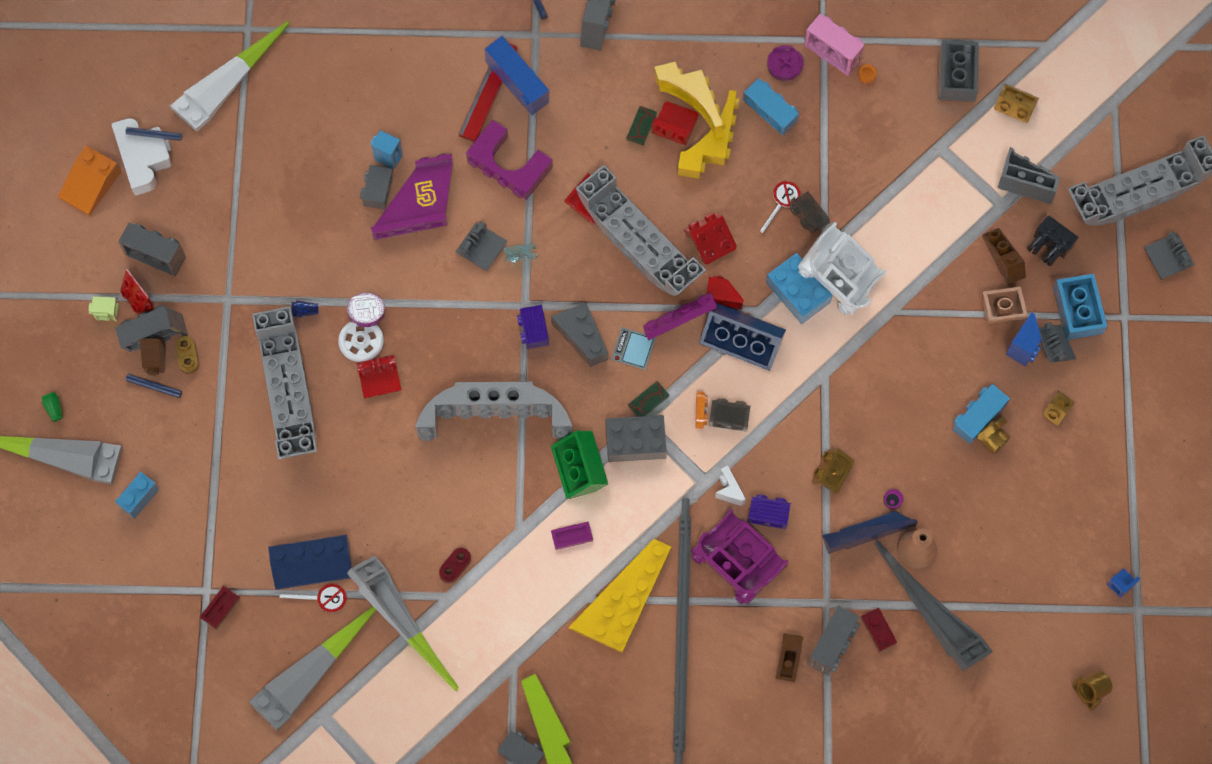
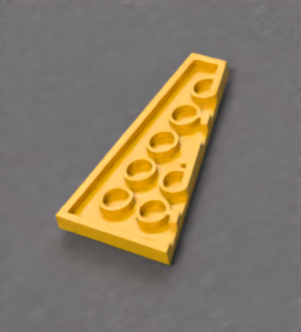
M653 539L569 626V629L623 653L669 555L671 546Z

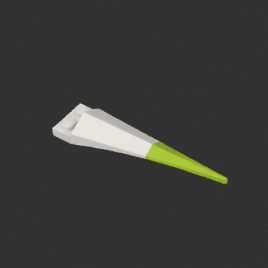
M289 21L186 90L179 99L170 105L171 110L193 130L199 131L213 118L249 70L289 26Z

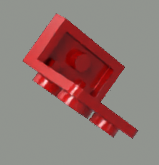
M666 101L658 118H654L652 134L686 146L698 119V112Z
M714 212L705 215V219L699 222L694 221L688 224V228L684 229L686 236L692 238L704 264H710L737 248L723 215Z

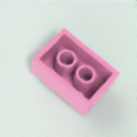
M819 14L807 29L804 46L849 76L861 62L865 44L858 37H853L844 27H839L833 23V20L828 16Z

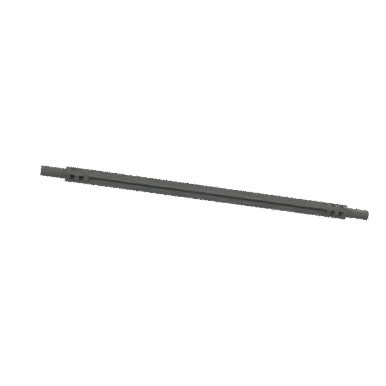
M688 498L682 499V517L679 519L673 733L675 764H683V752H685L691 542L690 499Z

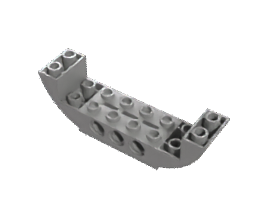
M1203 135L1187 141L1183 150L1091 187H1088L1086 182H1082L1068 188V191L1087 225L1112 224L1176 199L1178 196L1212 176V149Z
M605 165L576 187L583 205L599 226L601 232L651 283L664 292L674 296L679 295L706 272V269L694 257L688 261L617 187V177Z
M291 307L254 313L252 316L255 332L259 339L276 435L275 445L278 459L317 452L315 423Z
M455 382V386L444 390L425 406L415 425L418 438H421L423 441H431L433 438H438V416L444 419H450L453 416L468 419L472 416H480V418H490L491 416H499L500 418H509L510 416H518L519 418H528L530 416L547 418L549 415H552L553 437L561 440L572 433V424L563 406L551 394L533 386V382Z

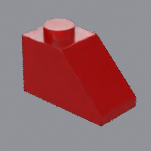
M721 276L709 277L706 295L712 293L715 302L723 306L743 309L744 299L728 279H724Z

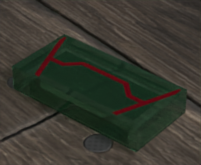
M639 106L627 135V140L644 146L657 111Z
M656 381L632 400L628 407L637 417L646 416L669 398L670 395Z

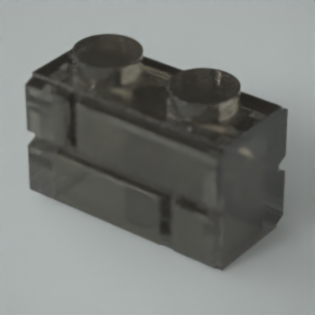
M724 398L712 400L709 426L747 432L751 405H747L744 401L731 403Z

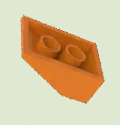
M86 145L76 158L58 198L90 216L121 173L118 164Z

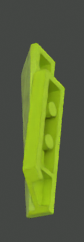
M536 674L522 680L521 683L547 763L572 764L565 750L566 747L571 745L570 740Z

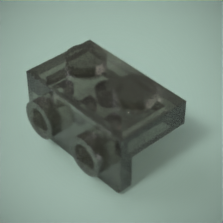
M809 191L796 199L793 197L790 200V211L794 216L797 215L803 228L809 230L811 234L830 222V218Z

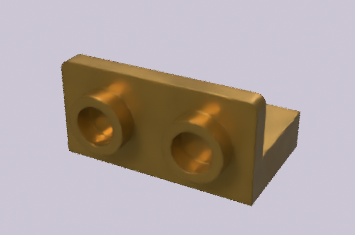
M1005 84L994 110L1028 123L1039 98Z
M838 448L827 450L822 456L820 466L813 473L812 483L821 484L832 493L838 494L855 460Z

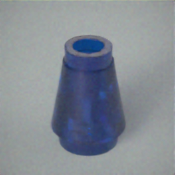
M300 300L291 302L293 317L297 319L318 315V303Z

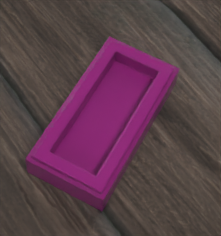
M589 521L551 530L555 550L593 542Z

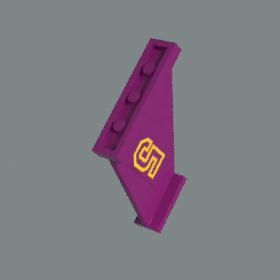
M440 154L434 158L424 157L419 159V161H415L416 169L377 223L371 227L374 240L447 226L446 209L453 165L452 154Z

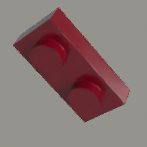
M223 585L201 614L200 619L217 630L240 597Z
M879 607L861 616L879 652L897 644V640Z

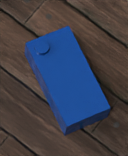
M503 36L485 48V62L531 115H534L549 103V89Z

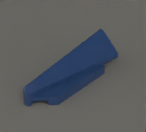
M894 511L841 529L839 532L824 534L822 539L828 554L906 530L916 526L918 522Z

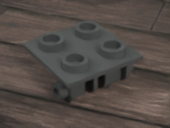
M476 222L455 252L487 271L508 241L488 230L485 223L480 222L478 224Z
M1174 231L1170 232L1167 235L1168 237L1144 247L1161 280L1195 265L1178 233Z
M1049 322L1044 325L1045 327L1039 328L1042 339L1041 343L1050 363L1076 359L1069 341L1065 338L1062 325L1055 326Z

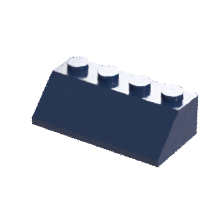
M716 303L717 308L709 312L699 344L770 371L786 329Z
M347 535L268 547L275 590L351 579L347 574L352 568Z

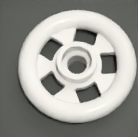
M350 321L342 328L339 334L338 345L340 351L346 358L355 362L372 360L380 353L383 347L384 336L382 330L378 325L364 327L365 331L356 332V327L359 326ZM374 332L376 338L371 340L368 333ZM348 334L353 335L351 338V342L346 341V337ZM363 337L364 341L358 342V338ZM371 345L373 349L366 353L364 349ZM352 346H354L356 349H359L357 354H354L350 351Z

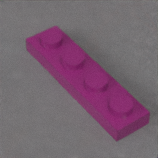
M712 293L702 295L697 300L685 303L680 308L669 311L660 318L648 321L643 325L648 341L717 308Z

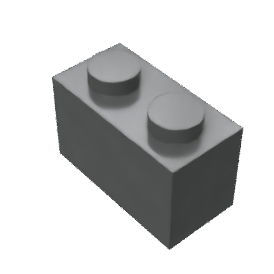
M370 165L369 171L365 172L364 182L366 184L365 188H362L360 192V199H362L364 206L386 210L393 181V171L391 168Z
M511 731L497 750L499 755L512 764H540L545 757L542 752L543 748L536 743L530 744L527 742V737L519 731L516 733Z

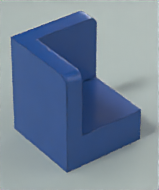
M1122 569L1110 579L1107 585L1122 598L1138 583L1140 578L1137 576L1134 579L1125 569Z

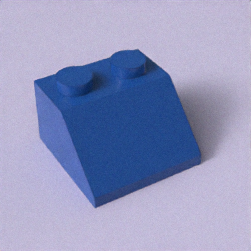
M1033 312L1027 318L1006 353L1007 356L1025 367L1029 361L1033 363L1041 349L1039 344L1042 339L1037 319Z

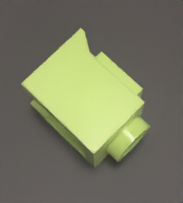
M93 297L92 303H89V314H93L96 320L110 321L112 319L117 322L119 303H116V298Z

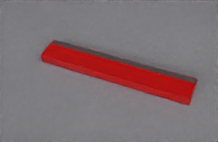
M510 44L511 47L517 52L518 46ZM490 67L486 71L459 131V137L473 142L479 137L503 83Z

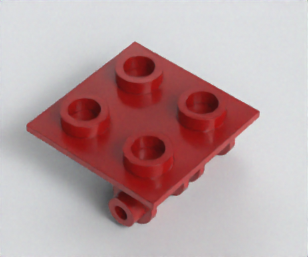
M126 269L120 289L122 297L127 299L131 304L132 310L138 315L145 313V311L151 312L154 307L149 296L129 270Z
M394 355L357 363L364 399L402 391Z

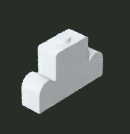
M125 119L112 123L134 195L153 190L157 185L153 172L172 166L168 152L171 151L169 141L160 138L127 135L125 133L126 127L140 128L134 119ZM155 127V128L149 129V130L161 131V129H160L159 127Z

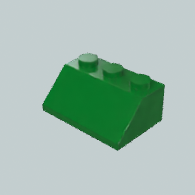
M576 430L551 445L566 499L590 494L609 485L593 431Z

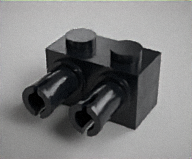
M1048 215L1037 228L1033 236L1035 239L1027 246L1029 252L1033 249L1032 254L1037 255L1039 250L1046 245L1050 250L1042 260L1044 263L1049 260L1047 265L1052 266L1059 256L1063 259L1075 246L1079 237Z

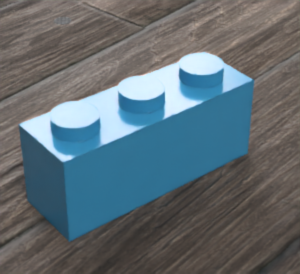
M758 78L744 91L743 101L782 136L798 122V110L793 105L785 102L781 94H776L766 81L763 82Z
M993 384L989 388L985 386L978 394L980 398L976 402L972 400L966 407L968 411L964 415L959 414L954 420L955 426L953 431L970 445L1010 400L1007 395Z

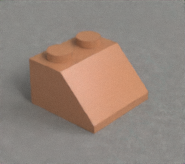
M1021 287L983 292V311L988 323L1028 318Z

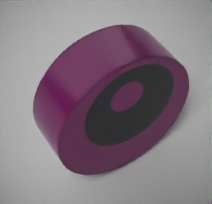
M891 489L886 492L883 501L887 508L895 510L901 507L904 497L899 490Z

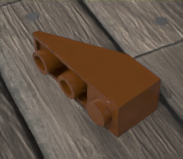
M1000 228L982 234L1001 275L1007 283L1011 284L1026 278L1025 261Z

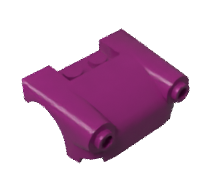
M731 509L710 532L702 534L697 545L691 550L693 554L691 558L697 564L707 563L735 589L734 593L736 595L734 598L740 604L745 603L748 605L788 566L789 561H784L777 555L774 547L747 522L739 520L733 514L734 510Z

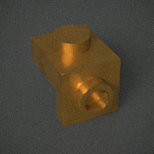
M1059 391L1042 415L1055 425H1059L1075 402Z

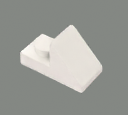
M729 467L721 468L719 479L723 487H727L716 492L715 498L740 506L744 505L746 499Z

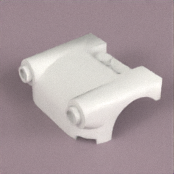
M829 222L798 265L799 273L805 278H816L839 300V311L844 315H853L859 308L866 307L871 303L872 300L868 299L871 288L888 271L881 270L874 264L876 262L874 261L875 259L849 234L841 232L835 227L837 225L836 222Z

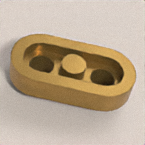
M188 336L180 337L175 344L179 367L182 372L193 374L199 368L195 343ZM188 343L187 347H182V344ZM186 361H192L190 365H185Z

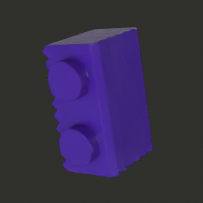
M542 305L520 308V315H517L518 325L523 327V333H520L522 344H526L527 349L548 346L549 338Z
M758 494L756 497L752 496L748 523L779 529L787 528L791 503H788L783 498L771 500L767 499L768 497Z

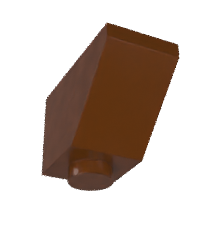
M140 339L142 368L145 373L149 375L165 373L166 351L160 339Z
M783 634L775 679L795 682L802 651L803 636Z

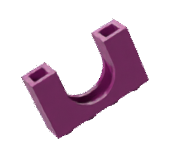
M492 120L466 152L467 162L472 167L481 169L488 178L493 177L503 188L507 187L512 190L513 194L518 198L527 200L553 168V159L537 150L522 168L513 171L502 169L494 161V156L508 138V129Z

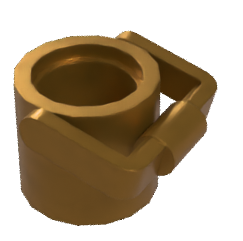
M1004 416L996 422L992 421L976 438L993 455L1011 437L1001 428L1008 422Z
M1097 670L1085 678L1082 675L1078 677L1072 684V687L1088 709L1092 711L1101 703V698L1111 693L1113 685L1105 672Z

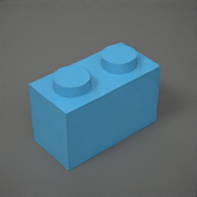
M381 130L378 135L372 138L371 147L374 160L394 170L403 156L400 139Z
M140 472L115 502L120 509L135 519L159 491V488L155 482Z

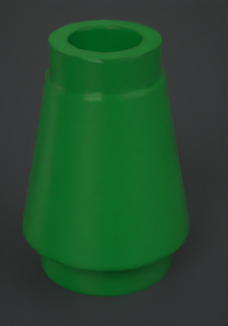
M56 392L42 396L41 404L52 419V422L63 419L60 397L57 396Z

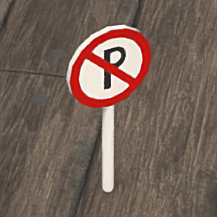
M783 181L775 186L773 197L778 205L760 230L761 233L766 230L781 206L793 207L799 202L801 192L796 184L790 181Z
M336 584L325 585L318 592V596L280 594V598L317 600L320 608L329 613L341 610L347 600L344 589Z

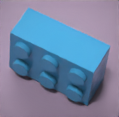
M796 253L767 274L766 283L802 325L829 305L833 295L816 278H805L799 273L798 265L802 258Z
M1088 274L1058 279L1053 290L1066 340L1104 334L1108 326L1095 275Z

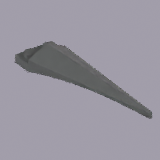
M879 541L875 542V546L947 655L953 657L963 672L993 652L981 635L966 625L931 595Z

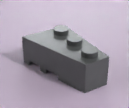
M588 0L582 20L580 47L602 51L605 34L609 29V18H612L613 14L612 5L615 6L616 0Z
M1010 147L997 188L1052 204L1060 177L1041 165H1035L1029 161L1030 158L1022 157L1014 152L1015 149Z
M587 303L551 316V324L557 328L566 341L575 348L576 352L590 367L608 360V351Z
M158 306L154 311L138 315V318L126 320L121 325L115 327L120 347L128 352L140 349V339H164L166 342L171 340L170 336L180 333L182 337L188 335L183 315L166 306Z

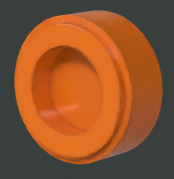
M870 64L861 66L858 72L859 80L866 84L874 82L877 76L876 68Z

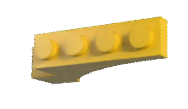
M676 62L654 67L655 80L659 91L669 93L688 103L707 121L716 138L723 137L725 122L723 117H719V106L714 103L715 96L713 90H709V79L707 76L704 77L702 70L683 74L682 69H678Z
M729 90L726 104L720 115V118L723 117L725 122L723 137L716 138L711 129L693 147L685 152L681 151L678 176L700 179V173H704L706 163L725 165V159L729 160L731 148L727 147L728 142L732 143L734 132L730 130L731 125L735 126L736 115L733 112L734 109H738L739 98H736L737 91Z

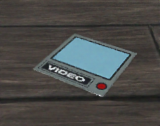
M622 327L611 360L646 370L656 337L648 341L645 334Z

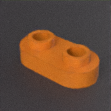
M697 391L696 429H703L704 425L708 424V414H704V407H708V396L703 391Z

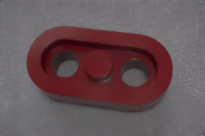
M465 548L455 549L440 567V579L448 584L455 582L471 563L470 552ZM463 554L465 558L463 560H459L457 558L458 555ZM450 569L452 574L446 575L445 571Z

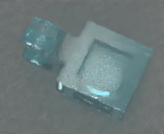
M535 244L503 248L505 262H517L524 258V256L529 259H536L537 253L529 252L531 249H536Z

